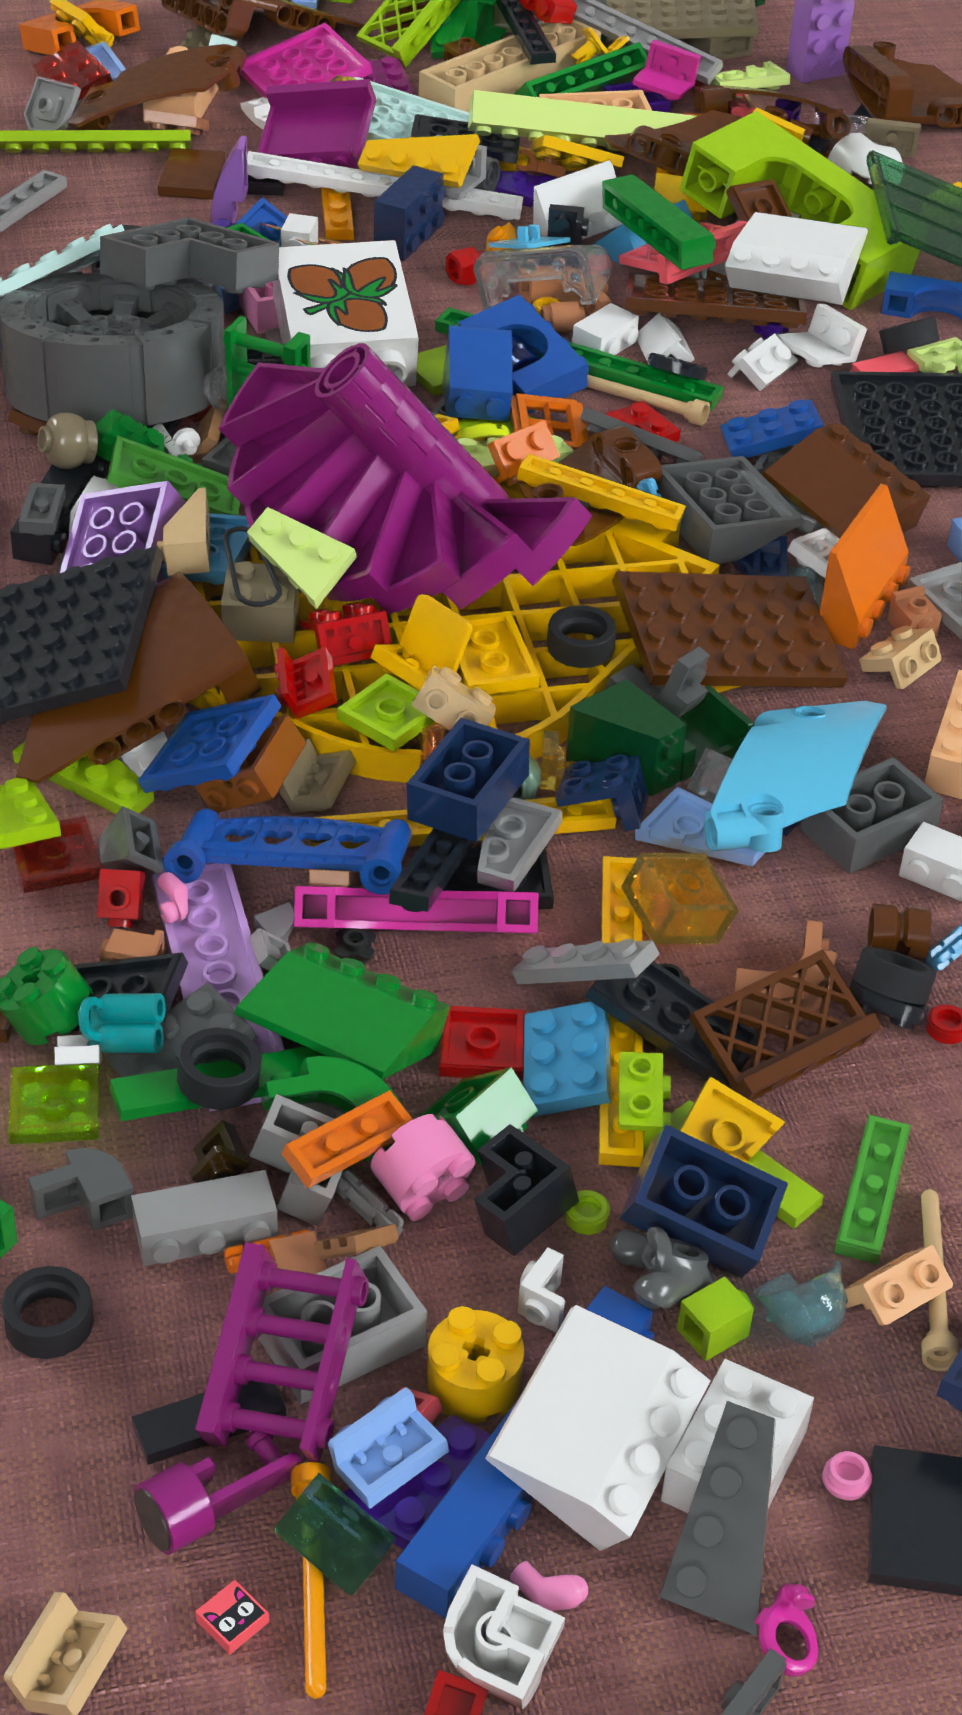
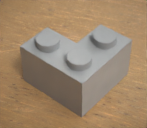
M276 1094L249 1156L290 1173L276 1208L318 1226L332 1200L342 1171L307 1189L281 1153L287 1143L332 1121L334 1118Z

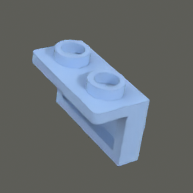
M407 1387L393 1396L384 1398L372 1411L355 1423L344 1426L328 1442L335 1472L369 1509L449 1452L447 1440L417 1410L414 1394Z

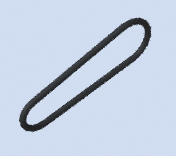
M245 526L232 527L223 534V542L235 596L243 604L252 607L272 605L281 597L282 588L270 561L261 552L262 559L276 588V595L266 601H251L241 595L228 536L238 531L247 532L250 528Z

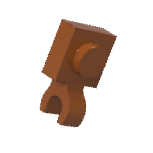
M526 149L519 151L520 155L527 157L528 163L526 166L517 164L515 168L518 171H529L540 176L550 175L556 179L564 176L566 167L559 166L560 161L544 157L543 161H537L531 151Z

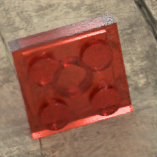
M85 816L59 821L61 836L11 847L24 893L99 879L100 869L102 868Z

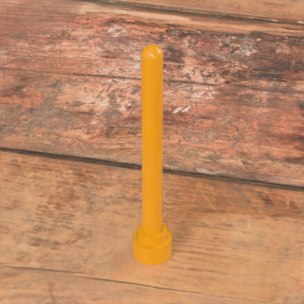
M306 1462L295 1466L291 1471V1493L296 1497L297 1503L302 1508L305 1690L309 1697L318 1699L326 1692L321 1504L326 1501V1496L331 1492V1471L325 1464Z

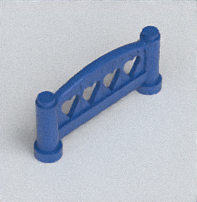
M203 809L194 814L180 841L174 843L169 848L164 857L163 866L166 872L174 874L183 883H191L197 880L206 863L360 872V880L368 891L374 894L385 895L390 893L391 887L403 872L401 863L409 845L412 832L409 825L401 819L389 821L384 827H375L342 820L297 816H256L222 819L219 818L214 810ZM227 835H236L238 837L250 836L240 842H228L225 838ZM266 837H274L276 839L289 838L277 845L267 844L263 840ZM305 839L314 841L328 840L316 847L305 846L302 842ZM340 842H365V844L355 849L344 848Z

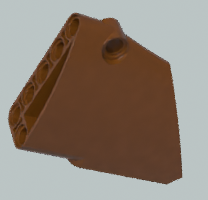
M161 0L164 8L217 35L235 40L241 39L245 31L248 32L255 8H263L265 17L280 26L301 32L308 31L323 23H326L334 30L336 21L363 28L365 25L343 16L287 0Z

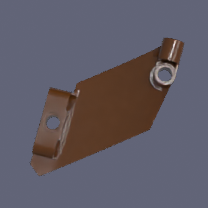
M725 85L692 87L695 111L700 114L711 110L727 113L728 101H735L736 93L765 95L793 100L815 108V112L819 115L820 138H842L851 129V121L847 115L843 114V109H833L807 99L750 87Z
M626 426L593 434L579 448L559 462V464L637 489L639 481L651 477L655 479L656 484L662 481V468L658 458ZM517 481V486L524 498L564 497L563 488L557 484L545 483L534 488L524 481ZM578 500L590 512L592 517L571 546H578L593 540L609 530L624 517L620 513L608 509H597L587 502Z

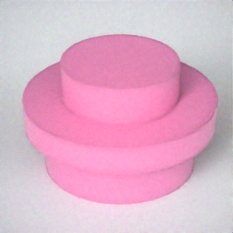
M844 1451L836 1454L826 1462L822 1479L826 1489L835 1497L843 1500H857L864 1497L870 1490L872 1473L862 1456L854 1452Z

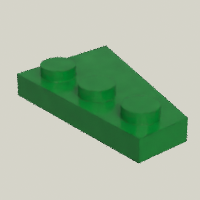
M461 0L431 37V55L433 59L444 58L445 43L458 41L459 38L466 37L468 0Z

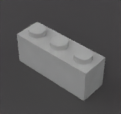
M266 1170L131 1195L133 1223L143 1266L158 1263L165 1264L174 1260L203 1254L211 1255L224 1251V1249L230 1246L242 1244L244 1247L245 1242L278 1235L277 1208Z

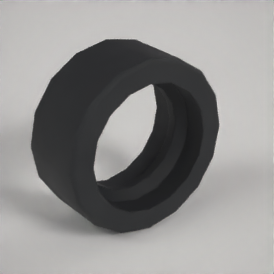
M935 317L879 331L884 354L940 340Z
M579 605L560 609L551 616L548 623V652L556 661L566 666L592 668L602 665L612 657L615 650L617 630L615 621L608 613L595 607ZM585 633L597 638L593 640H577L566 635Z
M864 947L853 979L862 987L884 997L908 1004L923 1005L928 1001L936 978V971L930 966L906 955L882 948Z
M220 1027L202 1029L190 1035L180 1047L177 1069V1083L180 1091L192 1103L207 1109L226 1110L237 1108L250 1101L258 1091L262 1063L261 1052L258 1045L251 1038L234 1029ZM209 1059H225L238 1064L245 1072L230 1078H214L201 1073L194 1065Z
M49 1265L32 1268L17 1276L6 1288L1 1302L7 1339L16 1350L29 1357L50 1359L65 1356L84 1343L90 1336L94 1323L89 1285L81 1275L65 1267ZM48 1297L63 1298L76 1306V1311L68 1320L55 1326H31L20 1319V1313L26 1306L38 1299Z

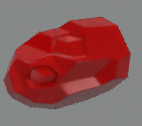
M473 247L454 250L446 256L445 271L449 279L457 285L479 283L485 281L491 275L492 261L487 253L476 251Z

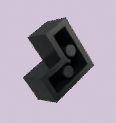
M509 1124L478 1149L486 1181L489 1185L486 1190L474 1199L484 1234L511 1255H517L579 1202L571 1167L513 1125Z

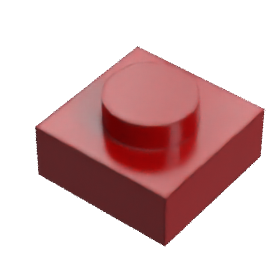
M438 1670L424 1715H481L488 1690L470 1680Z

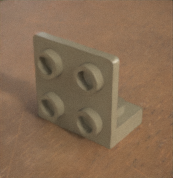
M868 118L864 136L878 145L896 148L901 159L916 158L921 124Z

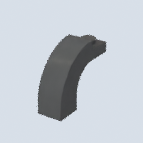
M699 646L679 658L666 685H649L646 675L631 664L612 675L605 689L627 679L679 718L697 706L708 692L700 683L706 675L704 667L710 655Z

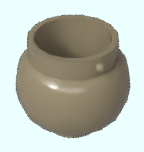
M60 412L48 419L45 426L40 427L38 433L39 451L45 453L46 459L50 464L61 469H74L83 463L91 464L94 462L98 445V435L94 421L84 420L81 416L74 413Z

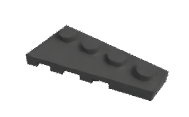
M727 1401L659 1597L758 1636L759 1626L754 1621L759 1615L763 1582L765 1538L767 1535V1514L776 1419Z

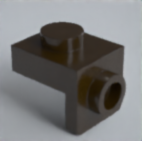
M221 1120L193 1148L198 1163L189 1171L192 1181L199 1183L239 1175L250 1164L235 1125Z

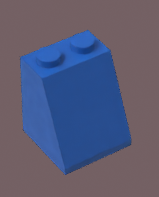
M449 325L442 380L446 416L509 421L513 394L511 331Z

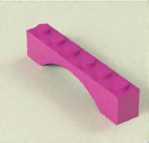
M295 886L294 927L538 933L539 893L442 891L428 912H410L404 910L402 906L389 904L390 893L385 895L374 894L366 888Z

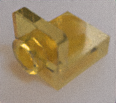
M544 730L540 789L558 791L565 769L576 763L575 761H565L566 747H559V731Z

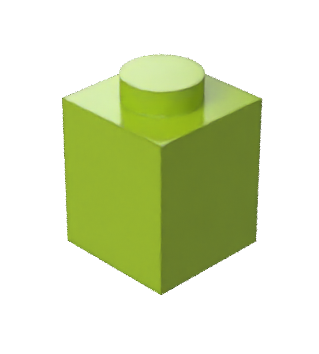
M724 1276L681 1301L677 1330L697 1353L707 1361L749 1336L754 1307L746 1293L736 1289Z

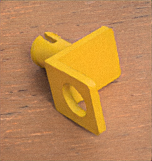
M591 27L583 28L581 32L586 37L587 42L570 56L573 61L577 60L574 62L575 64L590 60L595 54L601 56L620 49L630 38L628 36H620L606 48Z

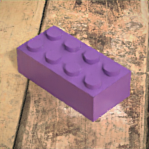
M795 0L786 67L788 73L801 83L844 75L843 54L845 48L849 46L855 0Z

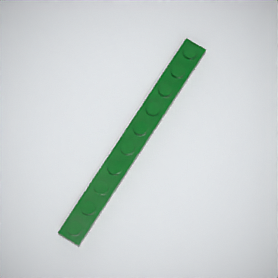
M448 307L435 320V331L448 336L449 325L458 326L459 321L474 314ZM569 342L576 353L586 359L589 366L588 375L686 403L695 399L709 402L710 412L723 397V386ZM512 348V354L526 357L530 361L537 362L543 357L538 352L528 348Z

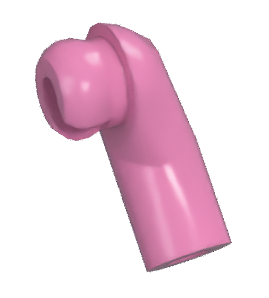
M166 872L159 877L158 887L169 896V902H163L160 905L159 910L163 912L160 916L167 924H171L176 920L180 923L188 915V888L174 874Z
M528 1561L520 1563L510 1576V1581L518 1585L519 1590L531 1602L550 1611L575 1608L588 1595V1585L579 1575L565 1574L543 1577Z

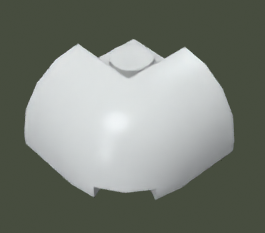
M851 133L843 137L835 144L828 156V160L850 175L854 172L868 179V184L896 190L899 186L903 166L899 152L896 148L873 143L861 133Z
M471 1564L448 1609L443 1628L446 1652L455 1670L465 1679L487 1689L489 1694L524 1709L541 1682L542 1671L564 1628L565 1617L518 1596V1585Z

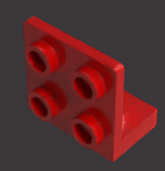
M363 602L348 603L342 605L343 611L341 612L330 611L329 609L313 610L308 612L309 618L299 620L301 628L315 631L317 648H327L332 656L333 666L370 659L375 645L392 644L387 612L375 609L373 604L363 605Z

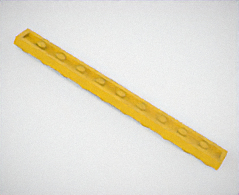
M603 856L601 941L603 943H618L625 939L642 941V858ZM609 1014L611 1103L599 1105L598 1165L640 1167L644 1156L643 1131L621 1130L618 1127L619 1057L621 1052H643V1037Z

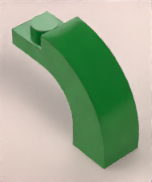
M329 1056L305 1057L299 1069L300 1076H296V1073L292 1071L273 1075L270 1077V1081L265 1083L260 1094L264 1111L270 1109L276 1094L299 1104L322 1103L330 1105L343 1114L389 1090L399 1101L392 1089L372 1071L352 1061ZM394 1143L383 1148L386 1152ZM373 1153L372 1155H370V1156L364 1158L363 1161H364V1162L372 1161L373 1156L375 1155V1153Z

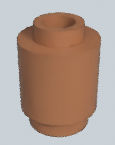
M578 301L548 303V306L541 307L540 316L545 321H549L557 333L573 332V325L585 318L584 307H579Z

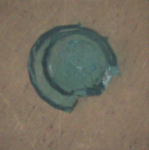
M840 1260L833 1262V1267L827 1272L800 1285L786 1272L767 1281L753 1291V1296L768 1314L766 1320L771 1322L773 1326H777L779 1331L788 1339L807 1345L810 1348L815 1343L825 1340L842 1324L846 1314L848 1299L843 1281L841 1280Z

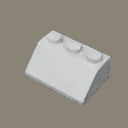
M610 160L534 186L533 225H539L540 236H547L550 204L584 207V218L589 219L588 235L582 236V239L622 225L619 220L603 209L602 181L616 178Z

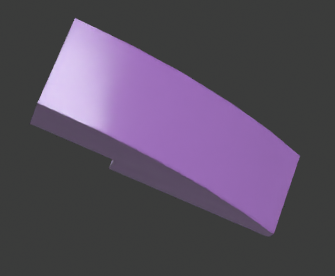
M247 136L239 138L224 163L214 192L211 224L218 219H227L234 224L238 214L237 202H244L248 191Z

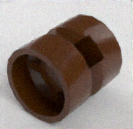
M872 904L868 923L867 947L882 948L894 952L899 951L900 954L913 959L926 960L931 939V910L929 908L906 907L903 912H899L896 905Z

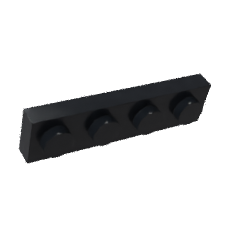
M433 828L391 887L389 904L402 906L404 910L410 912H428L473 846V841Z

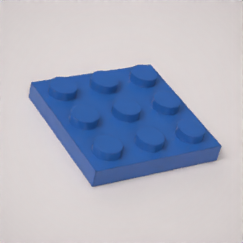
M275 694L187 712L139 778L138 783L143 791L148 793L158 790L166 792L175 787L190 784L191 786H198L206 781L217 779L225 781L233 778L239 773L240 766L248 754L256 748V742L263 732L271 726L272 719L281 708V704Z

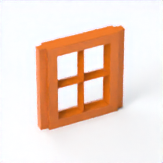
M516 393V396L512 395L510 414L513 433L543 421L542 419L529 418L528 409L544 411L545 422L551 435H554V431L570 433L572 442H563L574 451L589 439L588 431H586L587 426L580 419L583 405L578 403L577 400ZM550 412L567 414L568 422L552 421Z

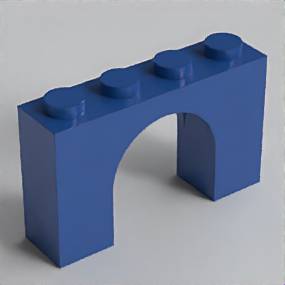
M520 294L458 322V326L509 330L512 332V348H528L543 356L537 362L512 373V395L516 396V393L565 398L587 387L589 366L583 356H579L570 346L567 339L562 338L554 330L552 324L549 321H545L537 313L535 307L529 304ZM527 409L528 414L537 411V410H528V409Z

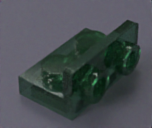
M320 1473L316 1475L274 1528L275 1532L349 1595H353L383 1559L396 1539L394 1535Z

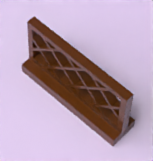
M823 949L693 1012L689 1017L733 1087V1091L750 1101H754L867 1043L883 1027L874 1013L868 1016L865 1015ZM817 964L826 978L824 987L805 981L808 968ZM782 983L795 988L793 1003L773 997L775 984ZM803 991L822 997L820 1013L800 1006ZM747 998L763 1004L760 1020L740 1013L742 1000ZM830 1000L842 1004L851 1018L841 1021L827 1016ZM770 1007L790 1013L788 1029L768 1023ZM717 1015L729 1019L730 1025L727 1036L714 1032L706 1018ZM798 1016L818 1023L814 1037L811 1038L795 1032ZM738 1023L758 1030L755 1046L735 1039ZM765 1032L785 1039L782 1053L778 1054L762 1048ZM793 1042L798 1043V1045L792 1047ZM732 1049L753 1056L750 1069L739 1073L731 1060ZM760 1058L766 1061L760 1063Z

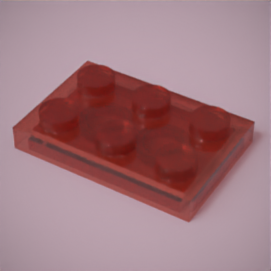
M79 41L65 45L60 51L43 57L40 62L33 65L40 77L79 87L81 92L77 101L84 98L91 87L113 82L110 72Z

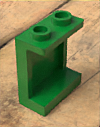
M468 0L466 37L474 39L482 47L502 40L506 35V29L494 26L496 0Z

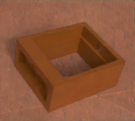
M288 714L272 719L271 726L263 732L261 739L256 742V748L243 761L237 775L229 780L222 781L217 779L195 786L211 810L220 813L274 799L307 744Z

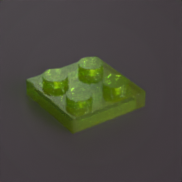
M99 1064L11 1067L8 1128L10 1144L99 1140Z

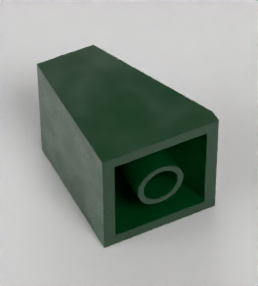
M625 679L570 706L565 764L570 766L579 761L601 762L619 754H624L627 757L639 755L648 793L650 796H653L667 788L673 787L680 781L687 724L629 680Z

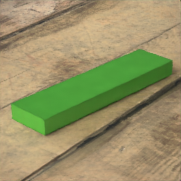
M868 1115L834 1253L878 1264L911 1125Z

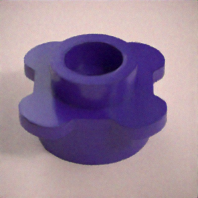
M768 322V325L754 326V332L762 334V337L768 339L774 333L777 336V334L788 333L789 328L780 326L779 322Z

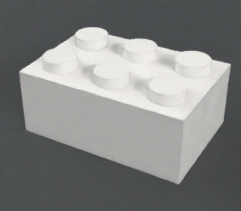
M724 1359L666 1466L661 1501L686 1513L689 1512L726 1402L730 1401L776 1419L769 1508L807 1432L814 1397Z

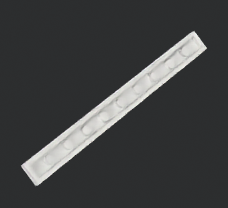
M249 151L247 155L248 175L256 179L271 178L286 184L295 182L306 184L311 188H331L340 193H361L366 197L380 196L400 178L360 169ZM473 188L461 199L452 200L448 199L445 195L442 207L449 211L463 210L479 216L487 214L499 216L504 220H520L523 197Z

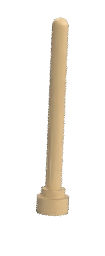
M587 374L588 388L637 402L644 401L650 406L682 414L685 419H688L690 424L702 427L708 419L710 412L709 402L695 399L686 403Z
M927 1189L921 1195L924 1247L933 1244L944 1265L939 1196L936 1191ZM945 1291L928 1301L930 1331L927 1332L926 1337L921 1342L922 1362L927 1368L935 1371H948L960 1352L958 1339L948 1329Z

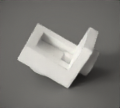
M547 1247L538 1261H530L523 1271L520 1279L518 1314L524 1316L534 1325L544 1326L553 1332H557L563 1323L565 1300L554 1292L561 1284L564 1255Z

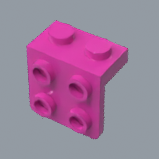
M653 40L650 45L645 68L633 78L632 84L638 86L639 90H643V92L661 94L666 100H680L695 85L702 56Z

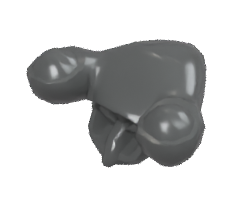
M650 1227L646 1235L636 1230L622 1229L609 1243L613 1256L618 1263L625 1266L635 1265L638 1268H645L649 1273L640 1277L633 1285L639 1302L645 1308L652 1310L661 1307L665 1309L670 1308L677 1302L681 1303L683 1299L715 1282L708 1268L709 1257L706 1252L687 1242L668 1237L667 1233L660 1227Z

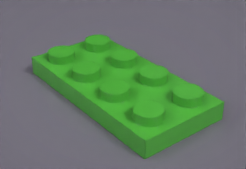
M117 435L112 449L107 482L114 484L118 488L169 481L186 502L198 488H206L209 513L239 515L240 501L227 489V475Z

